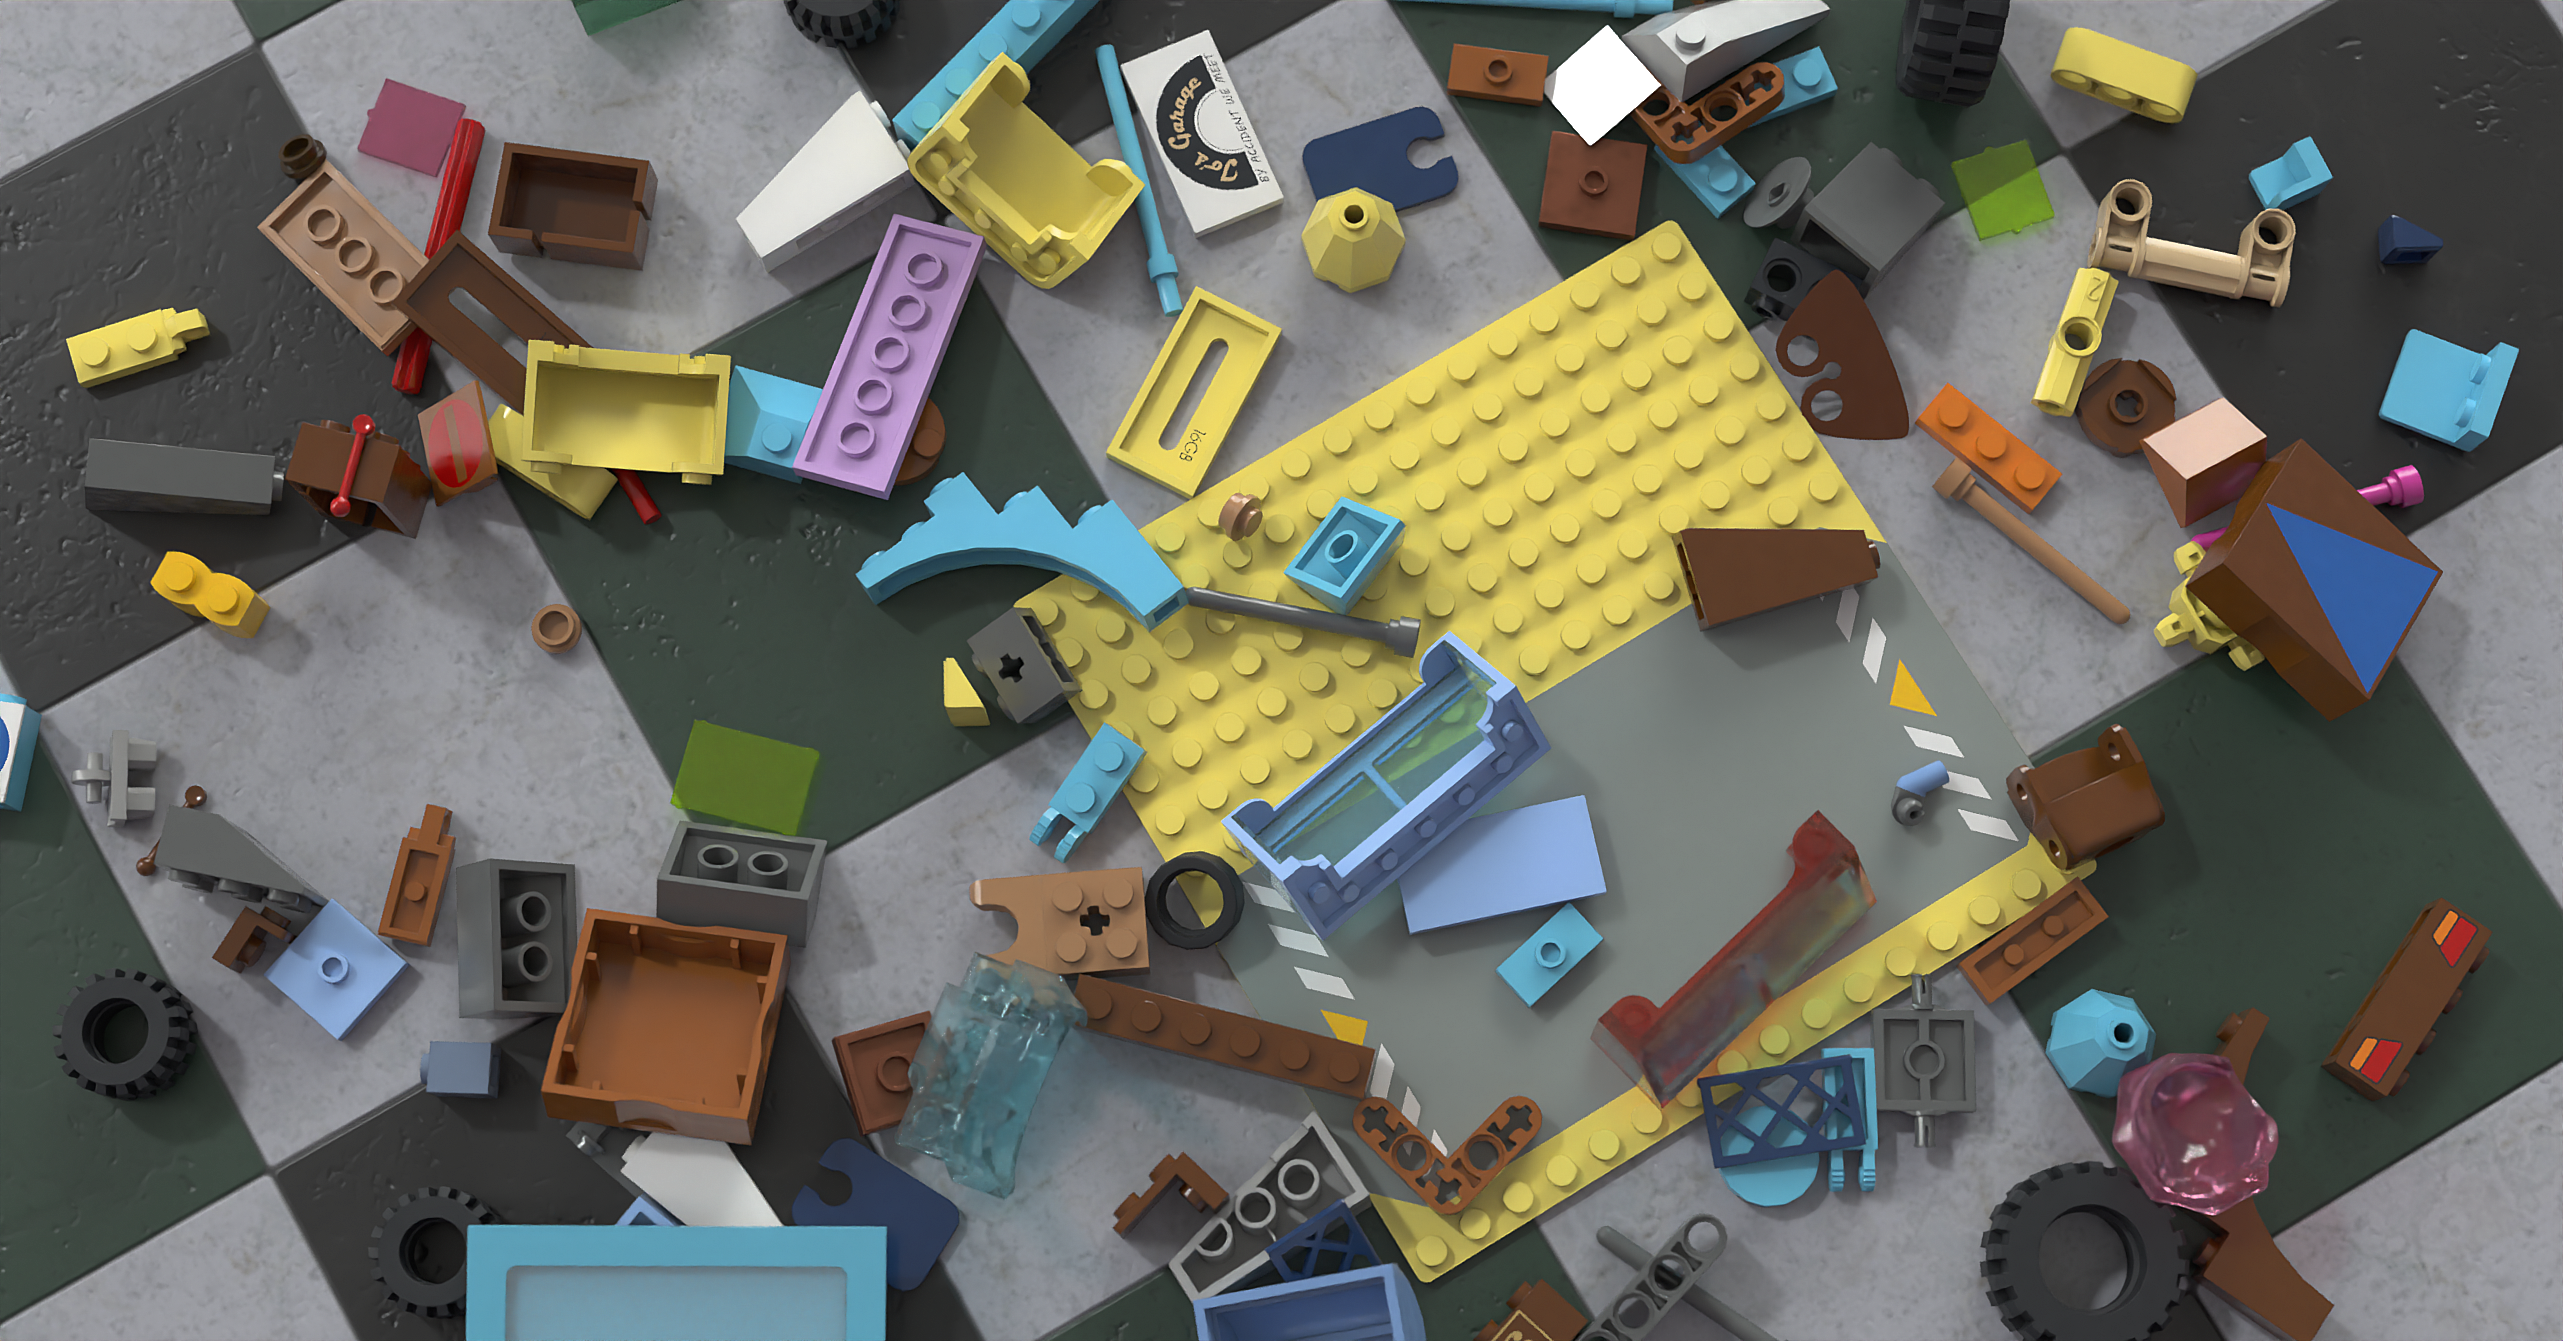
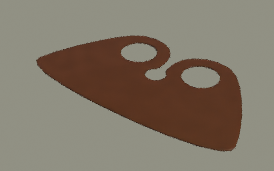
M1837 269L1833 270L1805 296L1785 323L1777 338L1775 348L1778 361L1788 373L1801 378L1810 377L1822 372L1825 365L1830 362L1838 363L1841 367V373L1837 378H1822L1813 382L1802 395L1801 413L1814 431L1832 437L1857 440L1904 438L1909 432V413L1890 354L1875 320L1854 284L1843 272ZM1801 335L1810 336L1815 339L1819 348L1815 361L1805 366L1793 363L1788 357L1787 352L1790 342L1795 337ZM1826 390L1838 394L1843 404L1842 411L1838 417L1829 421H1823L1815 417L1811 408L1814 397Z

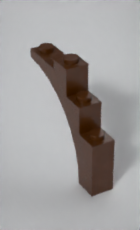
M2251 1007L2240 1012L2238 1015L2234 1012L2230 1013L2221 1024L2215 1035L2221 1042L2212 1056L2205 1053L2197 1061L2188 1078L2194 1081L2193 1085L2180 1078L2170 1082L2167 1086L2160 1083L2155 1088L2144 1106L2150 1113L2142 1124L2193 1159L2191 1163L2185 1159L2171 1176L2168 1184L2174 1189L2166 1201L2217 1235L2215 1240L2208 1237L2197 1250L2192 1262L2198 1266L2190 1278L2279 1340L2312 1341L2334 1307V1304L2306 1282L2277 1248L2256 1210L2243 1169L2239 1136L2242 1088L2252 1053L2270 1020L2269 1017Z

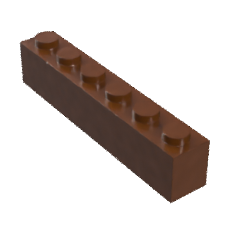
M1079 974L1067 1019V1024L1074 1029L1360 1102L1366 1099L1377 1056L1375 1048Z

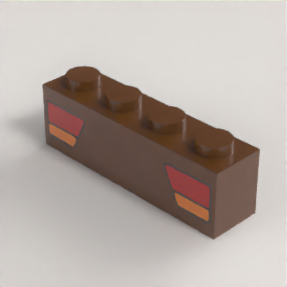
M2442 897L2426 904L2321 1067L2370 1101L2387 1097L2388 1094L2392 1097L2395 1096L2409 1078L2410 1072L2405 1067L2413 1055L2416 1053L2420 1056L2435 1038L2437 1031L2431 1027L2440 1013L2448 1014L2461 998L2463 990L2458 987L2467 972L2473 974L2477 971L2488 956L2490 950L2484 945L2493 932Z

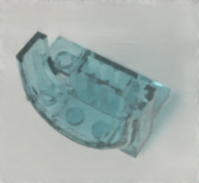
M974 952L960 987L946 982L907 1072L914 1093L894 1137L896 1145L943 1161L951 1181L1003 1200L1014 1192L1015 1167L1020 1145L1046 1075L1062 1042L1074 1023L1078 1020L1081 1026L1086 1027L1087 1011L1073 995L1063 976L1018 959L1015 960L1012 966Z

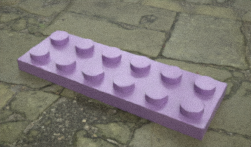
M898 214L893 215L792 468L797 476L888 500L985 253L987 244L984 236Z

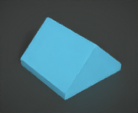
M1341 496L1283 573L1335 613L1348 615L1403 543L1406 525L1397 518Z

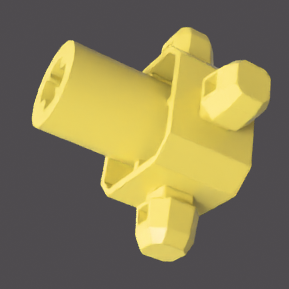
M2191 541L2174 552V562L2180 574L2186 573L2188 578L2173 590L2169 603L2172 614L2156 625L2153 630L2154 635L2163 647H2173L2188 639L2193 649L2209 654L2229 645L2231 649L2228 653L2237 667L2246 671L2265 660L2264 655L2248 641L2236 635L2185 587L2206 554L2200 544Z

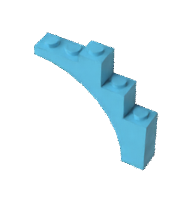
M964 472L954 479L947 478L938 483L930 492V497L924 500L931 519L927 522L921 521L912 525L905 531L900 542L888 551H879L870 556L864 562L862 570L855 574L864 591L874 604L877 605L906 586L944 571L982 564H1021L1052 570L1092 585L1124 606L1149 632L1189 603L1184 586L1113 500H1110L1102 507L1097 505L1087 510L1078 520V525L1072 529L1038 486L1028 493L1024 491L1013 496L1005 504L1004 511L997 514Z

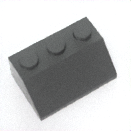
M680 820L657 877L656 917L683 926H722L787 935L789 946L806 948L816 918L827 851V840Z
M490 858L457 867L459 1018L503 1020L564 1015L570 998L571 970L577 950L575 864Z

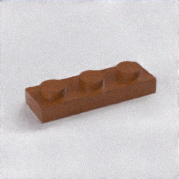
M2077 876L1957 964L1956 967L1983 1003L1988 1006L2109 916Z

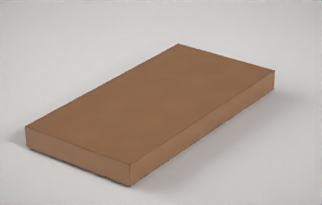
M325 160L257 228L384 354L389 356L417 328L416 325L392 306L391 302L426 265L429 259L330 162Z

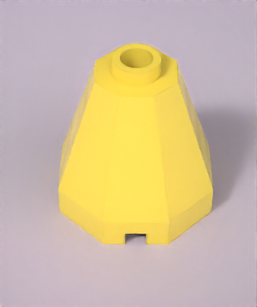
M1357 187L1318 200L1301 234V241L1314 277L1325 282L1328 280L1338 285V288L1349 293L1388 281L1406 242L1392 203Z

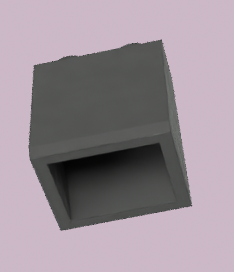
M1870 142L1804 208L1790 240L1801 250L1863 279L1858 292L1863 300H1865L1937 219L1945 202L1940 199L1938 190L1931 183L1921 178L1917 180L1903 168L1901 160L1892 151L1886 148L1879 149Z

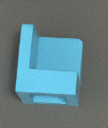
M2311 136L2294 143L2283 157L2253 170L2248 178L2265 210H2285L2320 194L2333 179V176Z

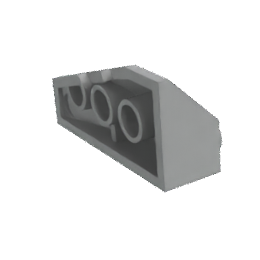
M1715 0L1659 14L1624 34L1621 41L1682 103L1826 18L1830 14V8L1822 0Z

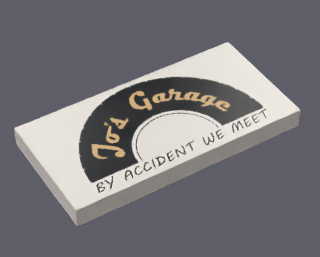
M1209 30L1120 65L1124 80L1195 239L1284 203L1283 194Z

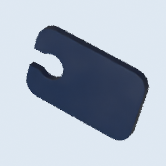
M1414 107L1308 142L1303 150L1302 161L1316 203L1320 199L1357 187L1392 203L1395 212H1399L1451 194L1456 189L1459 179L1453 156L1439 159L1435 165L1423 169L1415 167L1407 158V150L1413 142L1417 140L1433 141L1444 137V131L1436 113L1427 107Z
M841 1138L834 1141L827 1148L818 1163L832 1172L840 1171L845 1173L852 1182V1194L846 1203L840 1206H829L821 1200L816 1191L804 1185L792 1205L794 1222L798 1226L887 1227L886 1283L902 1291H911L918 1288L926 1279L959 1225L960 1213L956 1205L857 1141L849 1138Z

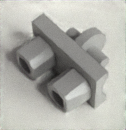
M113 730L112 737H110L109 770H103V753L91 752L87 753V769L72 772L71 783L86 786V803H102V787L109 786L107 827H123L126 820H138L154 816L155 788L127 787L128 771H155L156 742L129 738V730Z

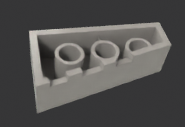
M1313 1110L1305 1118L1297 1131L1270 1155V1159L1234 1193L1235 1196L1227 1205L1202 1227L1168 1265L1192 1305L1193 1300L1239 1292L1276 1268L1264 1250L1265 1248L1335 1203L1338 1199H1344L1355 1217L1372 1206L1370 1194L1316 1111ZM1342 1216L1326 1225L1323 1237L1345 1223ZM1296 1245L1281 1256L1284 1261H1287L1307 1247Z

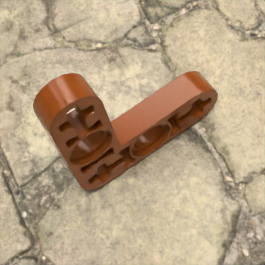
M1767 62L1756 63L1688 107L1684 101L1681 103L1647 69L1661 86L1629 112V114L1670 160L1679 164H1691L1776 109L1785 97L1784 75L1780 68L1774 64ZM1757 83L1763 86L1771 84L1772 90L1768 92L1762 88L1755 90L1754 85ZM1660 99L1670 105L1669 109L1659 116L1648 115L1643 110L1644 106L1652 100ZM1749 99V106H1746L1744 102ZM1721 105H1729L1737 110L1736 116L1731 120L1723 122L1713 119L1711 112ZM1701 120L1703 122V126L1699 128L1698 121ZM1681 134L1685 138L1693 136V142L1690 144L1683 140L1677 142L1676 137Z
M1374 1096L1361 1101L1355 1108L1352 1118L1353 1130L1359 1139L1431 1210L1444 1216L1456 1215L1461 1212L1537 1134L1542 1122L1540 1108L1533 1100L1524 1096L1510 1097L1447 1158L1385 1098ZM1511 1107L1518 1112L1524 1107L1531 1113L1527 1119L1531 1128L1527 1132L1517 1128L1506 1139L1515 1144V1147L1508 1152L1501 1139L1486 1129L1491 1124H1494L1497 1131L1500 1132L1510 1120L1506 1110ZM1367 1108L1374 1113L1380 1108L1385 1110L1387 1115L1384 1123L1393 1133L1399 1124L1407 1130L1406 1133L1394 1140L1388 1152H1385L1379 1146V1144L1387 1141V1138L1378 1129L1375 1128L1369 1133L1363 1129L1366 1118L1362 1113ZM1481 1141L1492 1144L1498 1154L1495 1166L1484 1171L1473 1167L1468 1156L1471 1146ZM1416 1142L1423 1147L1426 1153V1161L1420 1169L1409 1171L1399 1165L1396 1154L1402 1144ZM1435 1160L1444 1167L1437 1171L1435 1175L1446 1184L1454 1179L1460 1185L1456 1194L1461 1200L1456 1205L1451 1201H1446L1443 1205L1439 1204L1435 1199L1439 1190L1430 1180H1428L1425 1188H1421L1415 1182V1180L1428 1173Z

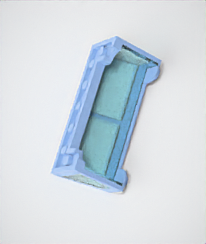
M1448 631L1430 646L1422 656L1419 664V674L1424 683L1279 804L1272 808L1263 799H1250L1239 805L1221 820V823L1241 852L1322 941L1551 749L1516 685L1451 631Z

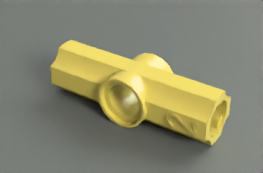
M2080 267L2076 271L2057 329L2049 341L2048 354L2031 403L2042 412L2053 416L2071 417L2074 413L2092 357L2101 343V331L2119 282L2111 277L2110 273L2096 268L2085 269ZM2066 334H2074L2080 337L2084 342L2085 350L2072 349L2066 343L2064 336Z

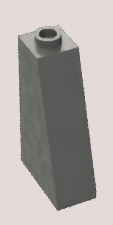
M89 438L85 478L86 509L270 515L271 501H281L284 472L274 471L275 456Z

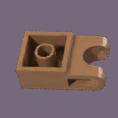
M1142 867L977 880L969 886L970 901L976 908L982 911L1009 913L1017 920L1019 926L1017 939L1008 950L983 955L977 960L974 973L975 981L980 984L992 986L1045 981L1078 980L1079 974L1095 978L1151 974ZM1093 914H1100L1103 920H1110L1109 927L1102 926L1103 933L1097 936L1091 934L1089 927H1082L1084 921L1090 920L1089 916Z

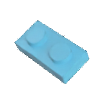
M1820 47L1773 63L1780 68L1784 75L1785 97L1776 109L1749 127L1835 96L1838 88ZM1760 83L1754 85L1755 90L1759 88L1764 89L1766 92L1772 90L1771 84L1768 86H1763ZM1749 99L1744 102L1746 106H1749Z
M1681 134L1676 137V141L1683 140L1690 144L1693 142V136L1685 138ZM1657 145L1655 146L1654 150L1717 219L1748 195L1755 187L1756 183L1721 145L1691 164L1675 163Z

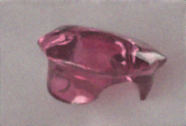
M2169 1053L2128 1072L2119 1080L2116 1122L2112 1142L2136 1175L2146 1194L2152 1200L2215 1216L2267 1189L2269 1162L2272 1160L2278 1145L2277 1126L2273 1117L2263 1111L2241 1084L2228 1057L2203 1053Z

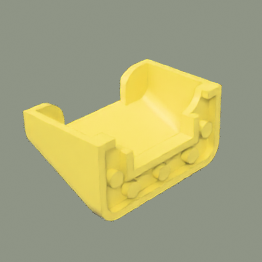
M1001 52L911 152L907 159L908 168L918 182L974 233L984 236L986 244L1027 281L1037 287L1050 289L1090 259L1144 188L1145 184L1122 161L1103 159L1093 166L1086 162L1022 102L1030 91V82L1026 72L1019 64Z
M529 340L521 461L531 462V472L561 474V465L681 473L682 483L711 485L712 476H722L724 469L731 356L706 354L705 356H694V359H690V354L682 353L679 355L585 348L579 347V345H569V349H564V345H556L554 341Z

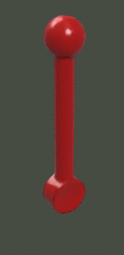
M366 414L358 415L353 421V428L357 433L339 495L330 504L331 512L337 517H344L351 510L348 498L366 436L371 435L375 430L374 421Z

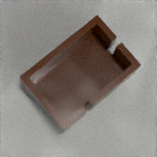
M504 142L488 236L499 253L542 258L543 251L546 249L553 260L643 271L650 231L645 220L651 221L658 178L649 160Z
M321 420L319 426L302 422L285 480L296 491H299V494L321 516L365 526L369 509L373 502L377 505L372 523L374 529L416 539L432 488V482L421 471V466L410 458V453L398 445L399 440L379 432H373L368 438L366 437L348 498L351 510L346 516L337 517L331 512L330 504L339 495L356 435L350 434L351 429L330 420Z

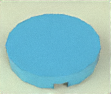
M1767 1105L1756 1106L1737 1115L1734 1119L1760 1137L1776 1112ZM1788 1110V1111L1791 1112L1793 1115H1795L1796 1117H1798L1800 1120H1802L1803 1122H1805V1121H1804L1803 1119H1801L1798 1115H1796L1793 1111ZM1782 1117L1766 1139V1142L1775 1148L1802 1144L1807 1134ZM1732 1126L1727 1128L1720 1139L1723 1157L1748 1153L1755 1144ZM1819 1153L1718 1168L1728 1189L1736 1196L1753 1205L1773 1207L1783 1206L1803 1195L1815 1179L1820 1160Z

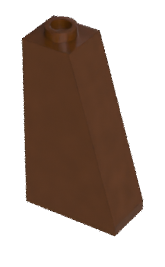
M1687 528L1680 530L1672 537L1700 632L1868 584L1878 578L1876 569L1880 568V557L1877 547L1872 540L1867 541L1864 530Z

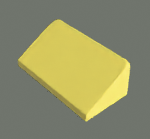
M946 658V661H944V706L951 723L954 726L990 725L983 703L954 658Z

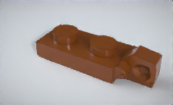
M427 804L421 828L410 827L407 838H402L378 929L379 936L431 947L456 851L454 849L456 837L448 835L453 813L448 808Z

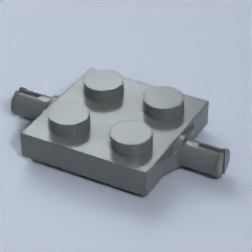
M1912 974V1004L1900 1009H1872L1870 1011V1040L1875 1056L1877 1112H1900L1914 1117V1147L1922 1148L1925 1146V1148L1936 1147L1935 1117L1945 1113L1976 1112L1974 1010H1948L1941 1006L1933 1005V975L1924 974L1922 976V974Z

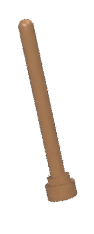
M1958 457L1952 461L1933 484L1932 488L1946 499L1950 496L1957 502L1963 499L2116 624L2128 622L2131 615L2130 610L1974 484L1976 478L1970 474L1972 468Z

